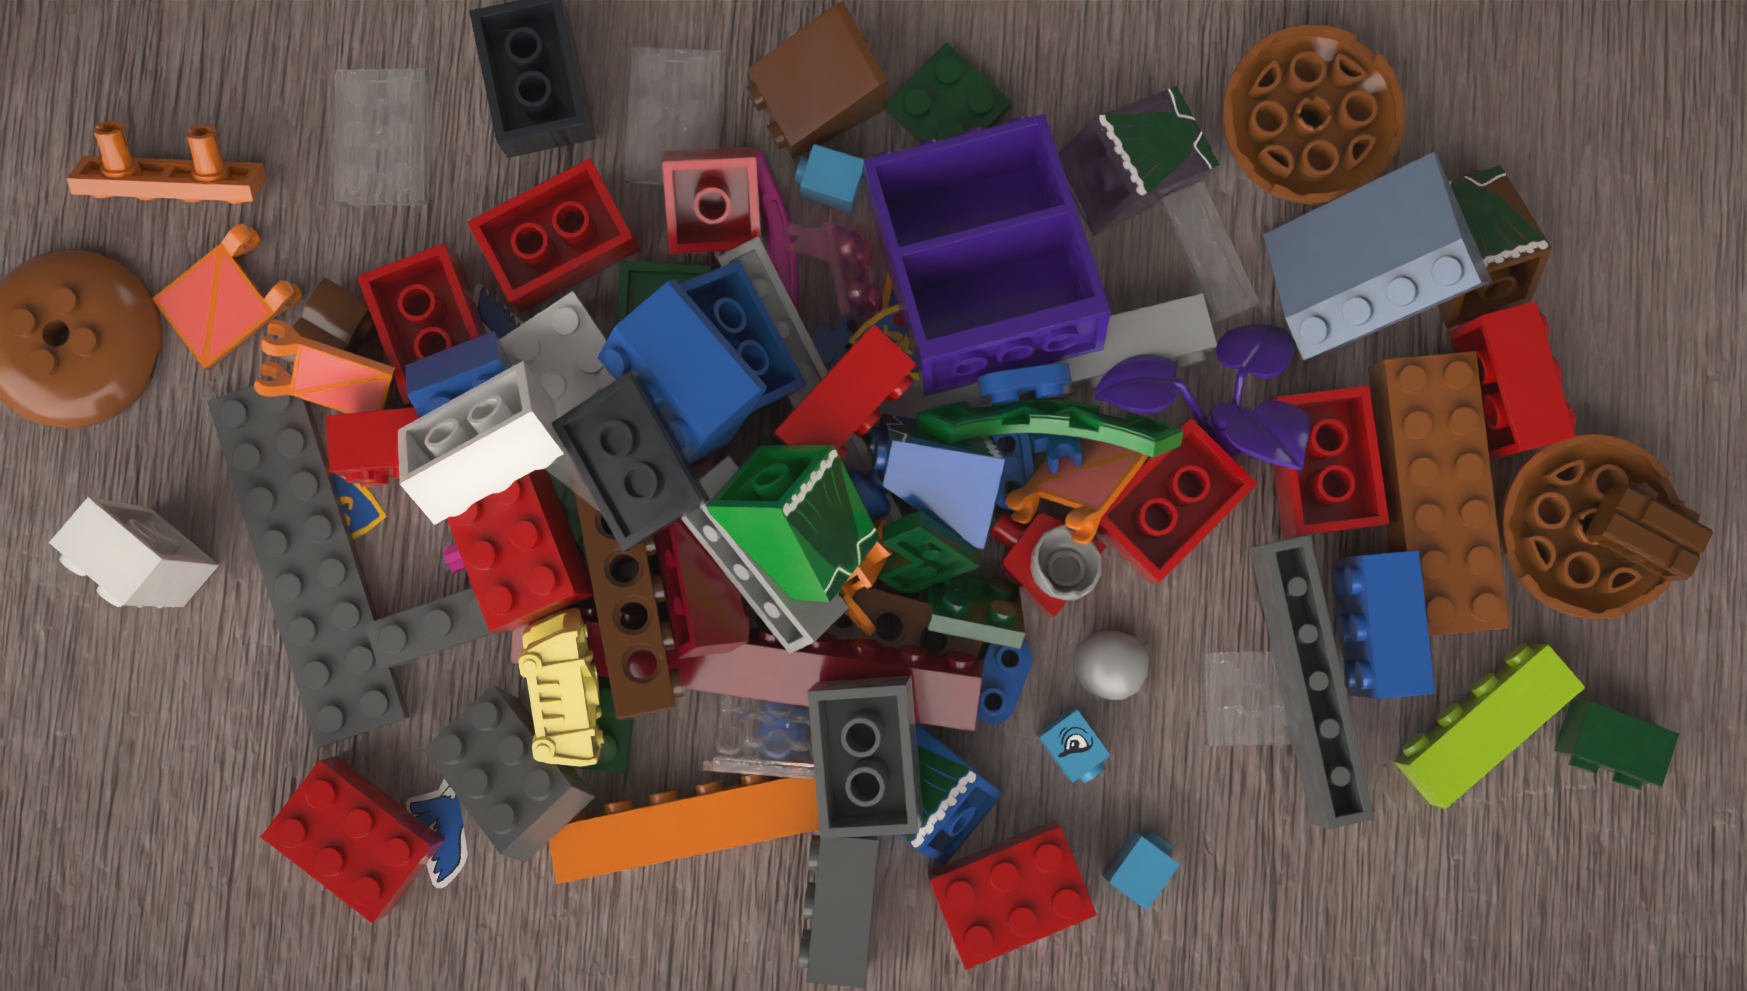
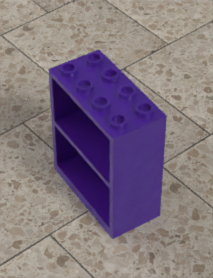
M1045 114L1033 117L1019 116L1006 124L987 129L982 127L973 128L960 136L944 140L930 139L922 142L917 147L898 152L884 151L871 159L864 160L870 211L914 362L917 364L916 368L925 397L978 383V378L986 374L1047 365L1104 350L1111 310Z

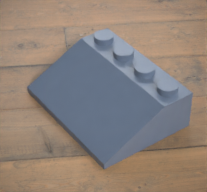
M1436 152L1415 160L1263 234L1285 319L1303 361L1320 357L1492 282Z

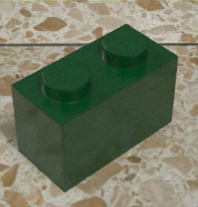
M1572 699L1554 751L1569 756L1568 765L1593 774H1597L1599 768L1614 773L1613 782L1641 791L1643 783L1663 786L1679 733L1592 701Z

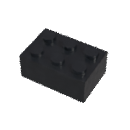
M517 0L470 10L469 13L496 142L507 157L511 158L596 139L570 15L564 1Z

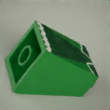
M834 445L759 446L706 505L710 515L792 600L830 602L840 592L844 583L865 560L866 555L880 539Z

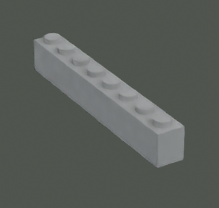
M1201 293L1111 315L1104 350L1055 362L1069 363L1072 383L1063 386L1064 394L1047 399L1054 400L1074 394V386L1090 383L1091 388L1096 389L1101 379L1112 367L1127 358L1138 355L1162 356L1173 362L1178 361L1180 368L1206 361L1205 354H1208L1217 347L1204 294ZM914 380L896 400L893 399L889 403L884 399L876 410L881 414L917 419V413L922 410L941 405L967 401L969 408L991 406L992 402L991 398L981 397L979 383L925 397L920 380ZM1036 391L1021 393L1019 398L1036 396ZM881 417L872 427H879ZM871 428L863 436L861 435L862 439L869 437Z

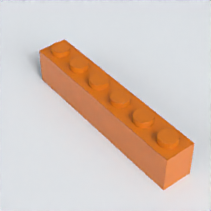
M807 761L786 766L787 775L769 778L768 770L740 776L742 784L723 787L722 780L695 785L696 793L678 797L677 789L657 792L649 795L650 803L632 806L631 799L618 800L604 804L605 812L588 816L586 809L583 808L548 841L556 884L819 830L813 761Z

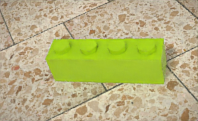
M1523 643L1514 648L1504 658L1507 664L1495 675L1488 673L1478 679L1470 688L1473 694L1460 705L1453 703L1446 707L1436 717L1435 720L1438 724L1427 734L1419 733L1413 736L1402 746L1401 750L1404 754L1395 760L1394 763L1429 804L1447 809L1585 688L1548 644L1528 645Z

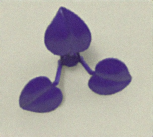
M1263 324L1245 325L1231 329L1223 334L1216 347L1217 359L1224 367L1239 369L1236 376L1232 403L1225 402L1215 405L1207 417H1205L1186 382L1183 379L1175 378V363L1162 356L1138 355L1121 361L1104 375L1095 390V400L1111 403L1126 411L1146 414L1162 411L1173 404L1177 398L1178 389L1196 417L1198 425L1204 431H1207V434L1230 457L1236 456L1243 451L1261 460L1301 471L1304 466L1305 451L1310 435V421L1302 409L1291 403L1266 401L1260 403L1254 410L1246 407L1241 411L1244 381L1248 372L1260 378H1272L1283 372L1290 364L1294 351L1293 339L1284 328Z

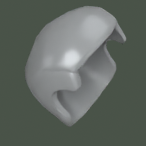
M1059 525L1043 533L1031 552L1030 571L1036 585L1049 596L1062 600H1077L1087 595L1096 586L1102 575V557L1092 541L1088 544H1081L1071 540V534L1074 530L1069 529L1066 525Z
M1100 630L1081 641L1074 655V674L1083 689L1088 693L1108 700H1124L1139 692L1149 675V656L1145 647L1132 635L1113 630Z

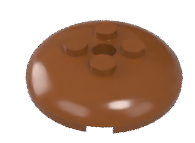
M1309 24L1279 30L1259 41L1240 60L1227 83L1222 102L1224 136L1228 148L1240 169L1249 179L1266 192L1278 198L1300 204H1327L1378 179L1395 157L1400 147L1405 127L1403 93L1399 81L1386 59L1380 53L1376 55L1368 47L1357 41V35L1327 25ZM1301 111L1313 113L1317 117L1318 127L1314 128V126L1306 124L1302 117H1299Z
M63 249L51 251L33 257L10 271L0 281V400L14 412L30 421L64 429L90 427L110 420L124 412L143 394L150 384L152 377L149 376L155 364L158 351L162 352L163 328L161 316L157 305L151 299L153 296L148 287L132 270L122 263L103 254L88 250ZM64 326H68L69 338L63 345L58 346Z
M1603 434L1576 435V438L1541 448L1530 456L1515 473L1508 485L1501 507V541L1505 556L1515 576L1540 602L1563 614L1578 618H1616L1624 616L1626 613L1634 611L1646 603L1653 602L1668 588L1672 581L1660 577L1587 538L1580 521L1585 517H1588L1591 521L1593 520L1594 516L1598 513V508L1606 492L1610 488L1629 485L1631 482L1639 483L1655 490L1658 493L1656 500L1670 508L1672 505L1686 507L1684 500H1679L1673 485L1667 477L1671 474L1648 451L1632 442Z

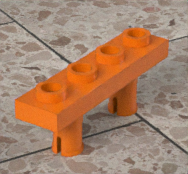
M120 121L101 122L94 128L93 131L101 156H83L66 178L71 194L91 195L95 198H109L112 196L137 197L140 200L175 198L186 202L223 200L231 204L253 202L267 179L263 163L223 161L216 129L212 125H196L188 130L189 132H186L193 160L132 157L125 128Z

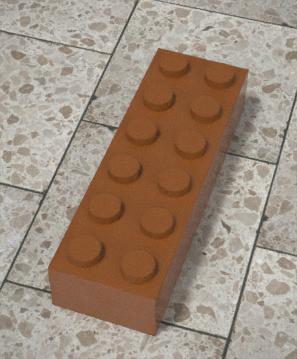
M1476 351L1384 359L1369 367L1368 373L1390 523L1386 525L1389 553L1419 550L1429 636L1509 629Z

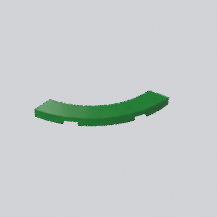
M1020 398L1019 401L974 408H969L967 401L956 402L922 410L917 413L916 420L917 429L949 444L995 434L1044 433L1102 441L1125 447L1150 457H1156L1181 446L1183 430H1180V428L1139 414L1128 412L1126 419L1099 414L1100 406L1052 399Z

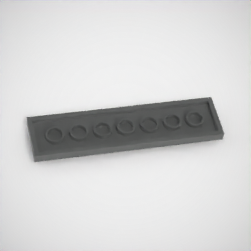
M254 385L207 401L316 748H321L409 718L410 716L395 669L378 668L364 625L379 619L332 473L329 472V463L309 401L292 395L263 396L255 391Z

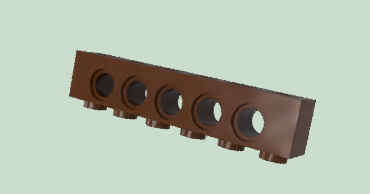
M567 452L616 717L618 720H624L677 709L675 698L684 696L680 670L679 668L670 669L666 650L675 649L670 620L660 621L657 603L665 602L666 598L661 573L652 575L648 556L657 555L654 536L630 551H622L615 536L604 531L605 518ZM628 558L636 561L639 565V571L632 581L622 583L613 578V567L619 560ZM631 605L643 606L648 612L646 624L638 630H628L621 623L623 611ZM650 652L655 655L657 667L651 676L637 678L631 673L630 663L637 653Z

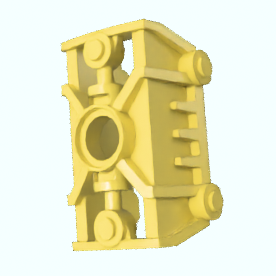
M579 608L560 610L532 622L531 625L523 630L522 640L524 649L519 653L518 662L520 674L527 677L535 727L532 750L534 759L539 762L579 767L597 764L600 749L602 748L601 744L604 743L603 731L596 724V719L602 715L601 708L598 707L600 705L597 670L595 662L591 663L593 652L588 649L586 640L588 638L587 624H584Z

